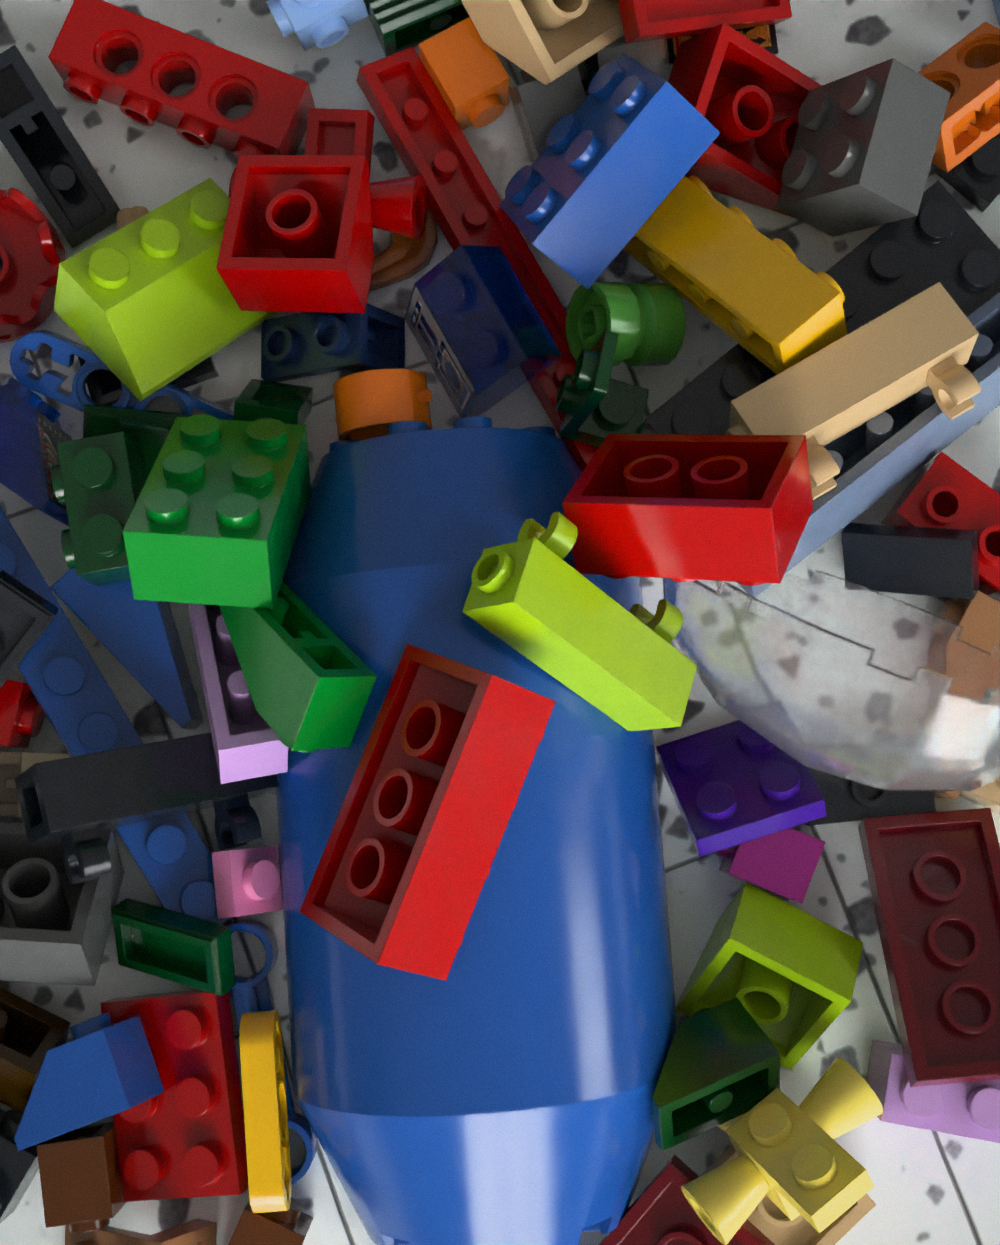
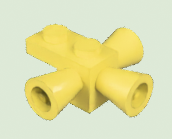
M837 1057L799 1106L794 1104L784 1093L776 1088L750 1111L717 1126L727 1133L738 1157L681 1186V1190L705 1226L723 1245L729 1243L765 1195L791 1221L801 1214L821 1233L874 1187L867 1170L834 1139L881 1115L883 1107L875 1092L858 1071L848 1062Z

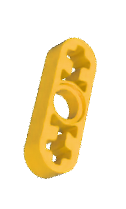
M278 1010L247 1012L241 1016L239 1044L250 1205L253 1213L288 1211L291 1204L292 1178L280 1015Z

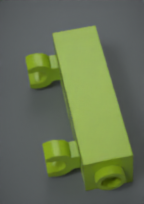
M560 512L552 513L547 529L533 518L526 519L519 531L516 542L483 549L482 555L472 571V584L462 610L463 613L629 732L681 727L697 665L669 644L677 636L683 623V613L667 599H661L658 602L655 616L639 603L633 604L630 610L627 611L565 562L563 559L573 548L577 539L578 529L576 525Z

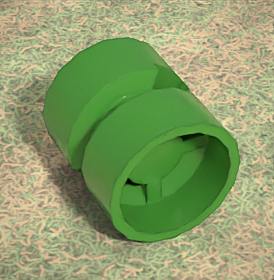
M594 282L588 290L583 285H580L572 295L566 316V337L570 352L577 361L583 348L591 350L603 332L607 330L619 334L613 366L619 365L621 362L629 366L668 365L677 357L683 345L686 330L685 310L681 297L673 287L666 283H632L624 285L621 282Z

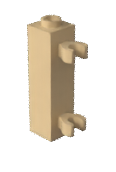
M938 282L732 400L730 403L729 429L725 432V435H806L812 499L814 500L835 488L837 483L833 477L840 474L837 463L824 446L929 386L939 408L950 420L974 408L975 403L971 397L980 393L981 387L973 374L964 365L968 363L979 332L943 285Z

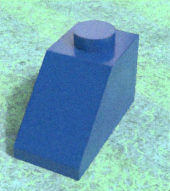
M109 1012L70 1027L74 1040L47 1051L14 1137L18 1151L130 1109L165 1092L139 1015L114 1025Z

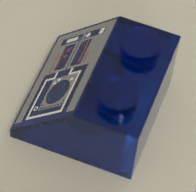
M460 245L414 283L404 317L405 321L460 418L482 415L562 356L500 247Z

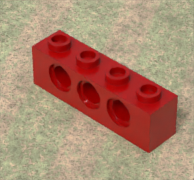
M74 0L48 56L64 82V89L76 98L90 104H97L99 99L119 106L120 111L137 123L152 127L157 121L176 129V133L181 138L197 147L209 149L214 144L232 151L233 156L237 160L239 155H296L307 129L308 108H315L307 81L103 0ZM137 61L131 70L125 73H114L123 62ZM185 82L194 83L193 88L188 93L181 96L170 95L177 85ZM244 104L252 107L244 117L238 119L226 117L228 111L237 105Z

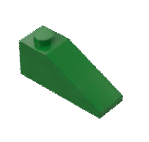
M283 581L281 582L273 609L219 605L255 709L278 735L279 740L291 751L304 753L315 752L317 749L350 747L377 675Z

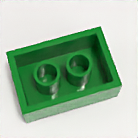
M207 414L176 417L123 529L134 600L273 609L311 490L306 425L287 424L273 418L238 421L217 419Z

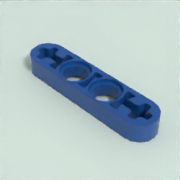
M47 330L31 332L17 340L11 349L9 362L12 373L19 383L28 389L81 412H84L85 404L146 410V406L151 399L158 396L171 397L179 404L182 414L194 415V408L217 419L234 420V411L171 383H168L140 402L121 382L122 393L117 402L110 405L97 404L87 394L85 387L86 379L94 370H111L89 347L55 332ZM44 343L52 347L50 358L68 368L74 364V355L83 358L85 363L74 376L72 392L61 388V385L69 377L55 370H48L41 377L33 374L34 362L25 358L26 351H36Z

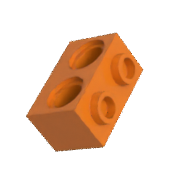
M987 22L982 23L918 72L950 92L932 164L947 173L1000 133V29Z

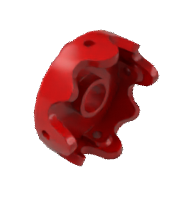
M12 187L8 190L0 189V256L3 260L0 272V343L11 342L21 338L46 321L54 309L59 264L66 260L65 249L55 227L37 205L22 192Z

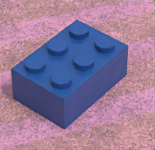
M622 53L616 61H610L595 74L589 85L588 91L590 94L573 114L563 116L553 126L546 140V148L531 166L526 165L515 173L506 187V197L499 204L502 210L535 247L587 290L720 134L671 84L625 53Z

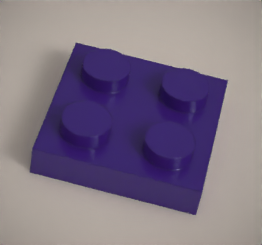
M777 708L656 746L659 764L699 857L826 816L825 799Z

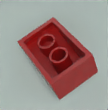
M724 22L680 43L668 83L720 132L718 137L685 176L687 178L691 175L698 177L709 190L793 217L776 208L783 184L781 180L782 170L791 155L799 127V109L807 97L808 91L822 85Z

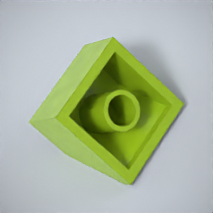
M745 882L719 918L678 1000L676 1010L691 1017L701 1009L713 1008L737 997L780 1052V1065L791 1070L852 1001L863 942Z

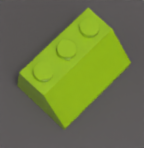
M211 178L59 264L53 310L140 402L255 328L264 320L278 313L277 311H241L216 269L230 198Z

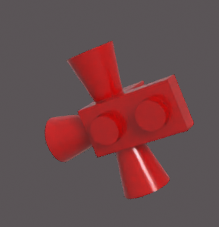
M308 108L304 155H365L369 165L370 181L375 117L369 110ZM236 168L234 169L230 179L228 194L229 198H231ZM423 175L370 183L372 227L420 240L426 226L428 204L427 187Z

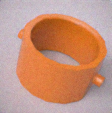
M411 369L368 370L347 375L338 379L333 384L336 411L335 422L340 441L365 440L388 435V425L402 421L424 422L427 424V430H432L429 403L432 401V393L428 389L425 373Z

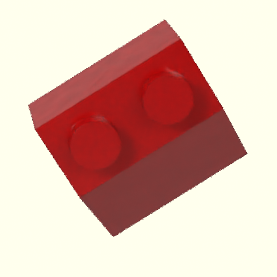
M239 155L216 269L241 311L365 313L374 262L369 165L366 156Z

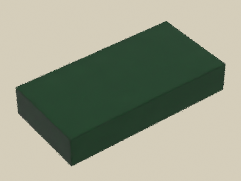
M125 898L111 908L119 965L218 996H223L236 985L231 929L229 926Z

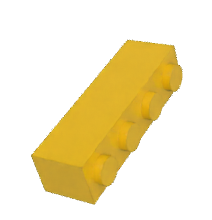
M694 175L688 178L684 176L623 248L626 253L663 283L673 287L679 296L777 375L847 334L843 309L845 296L838 283L827 273L819 271L815 274L799 262L793 250L781 239L774 238L770 240L755 229L749 217L736 206H731L728 209L716 200L708 187Z

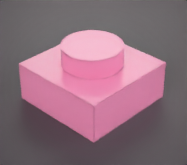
M277 845L212 853L218 919L283 910Z

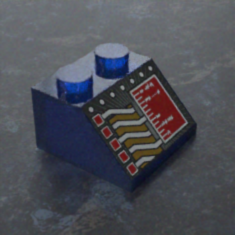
M9 375L4 383L0 385V483L43 513L69 527L66 504L61 505L54 493L51 468L53 465L60 464L56 443L71 441L72 437L55 424L61 415L60 412Z

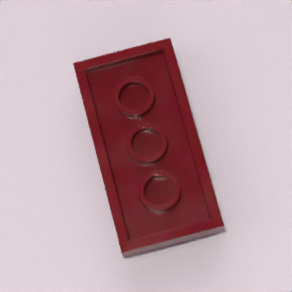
M980 808L863 818L858 826L910 1087L1000 1079V846L991 809Z

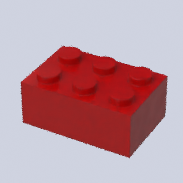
M608 434L562 502L565 517L576 525L578 529L577 539L572 548L576 570L580 574L604 575L611 579H624L635 576L669 578L675 582H692L695 580L737 581L746 586H757L765 583L780 584L813 509L806 435Z

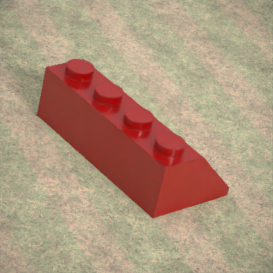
M407 644L299 912L378 965L446 981L456 953L463 941L465 930L484 882L489 875L493 859L510 816L517 804L518 796L536 750L544 736L546 725L556 701L495 675Z

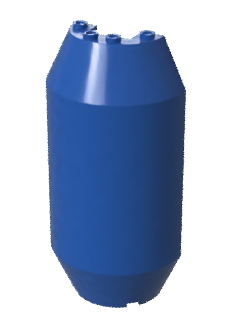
M484 416L459 418L453 421V428L427 430V424L420 421L396 422L387 426L388 435L365 440H342L329 444V453L321 458L311 483L309 498L282 579L377 675L350 747L317 749L311 753L291 751L288 748V772L276 774L279 785L276 787L293 1091L369 1238L376 1245H579L582 1232L600 1230L601 1234H608L615 1230L630 1207L655 1136L652 1097L677 1029L653 729L629 732L462 612L472 584V571L481 557L483 549L516 542L519 531L526 519L533 518L547 529L552 513L560 512L565 516L562 502L582 474V470L565 441L556 437L555 428L547 426L524 429L493 428L492 419ZM571 549L563 560L576 570ZM582 574L627 611L630 610L633 604L639 603L643 606L641 577L631 576L624 579H611L604 575ZM407 644L495 675L556 701L546 725L544 736L538 745L518 796L517 804L510 816L493 859L489 875L484 882L465 930L463 941L456 953L446 981L378 965L299 912Z

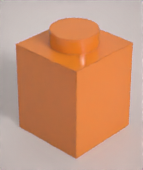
M470 17L418 44L420 59L461 130L471 125L474 128H481L492 123L503 113L505 107L509 105L510 77L494 50L483 42Z

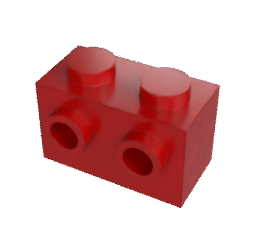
M941 452L924 464L881 523L883 525L977 530L979 591L986 595L1000 591V494Z

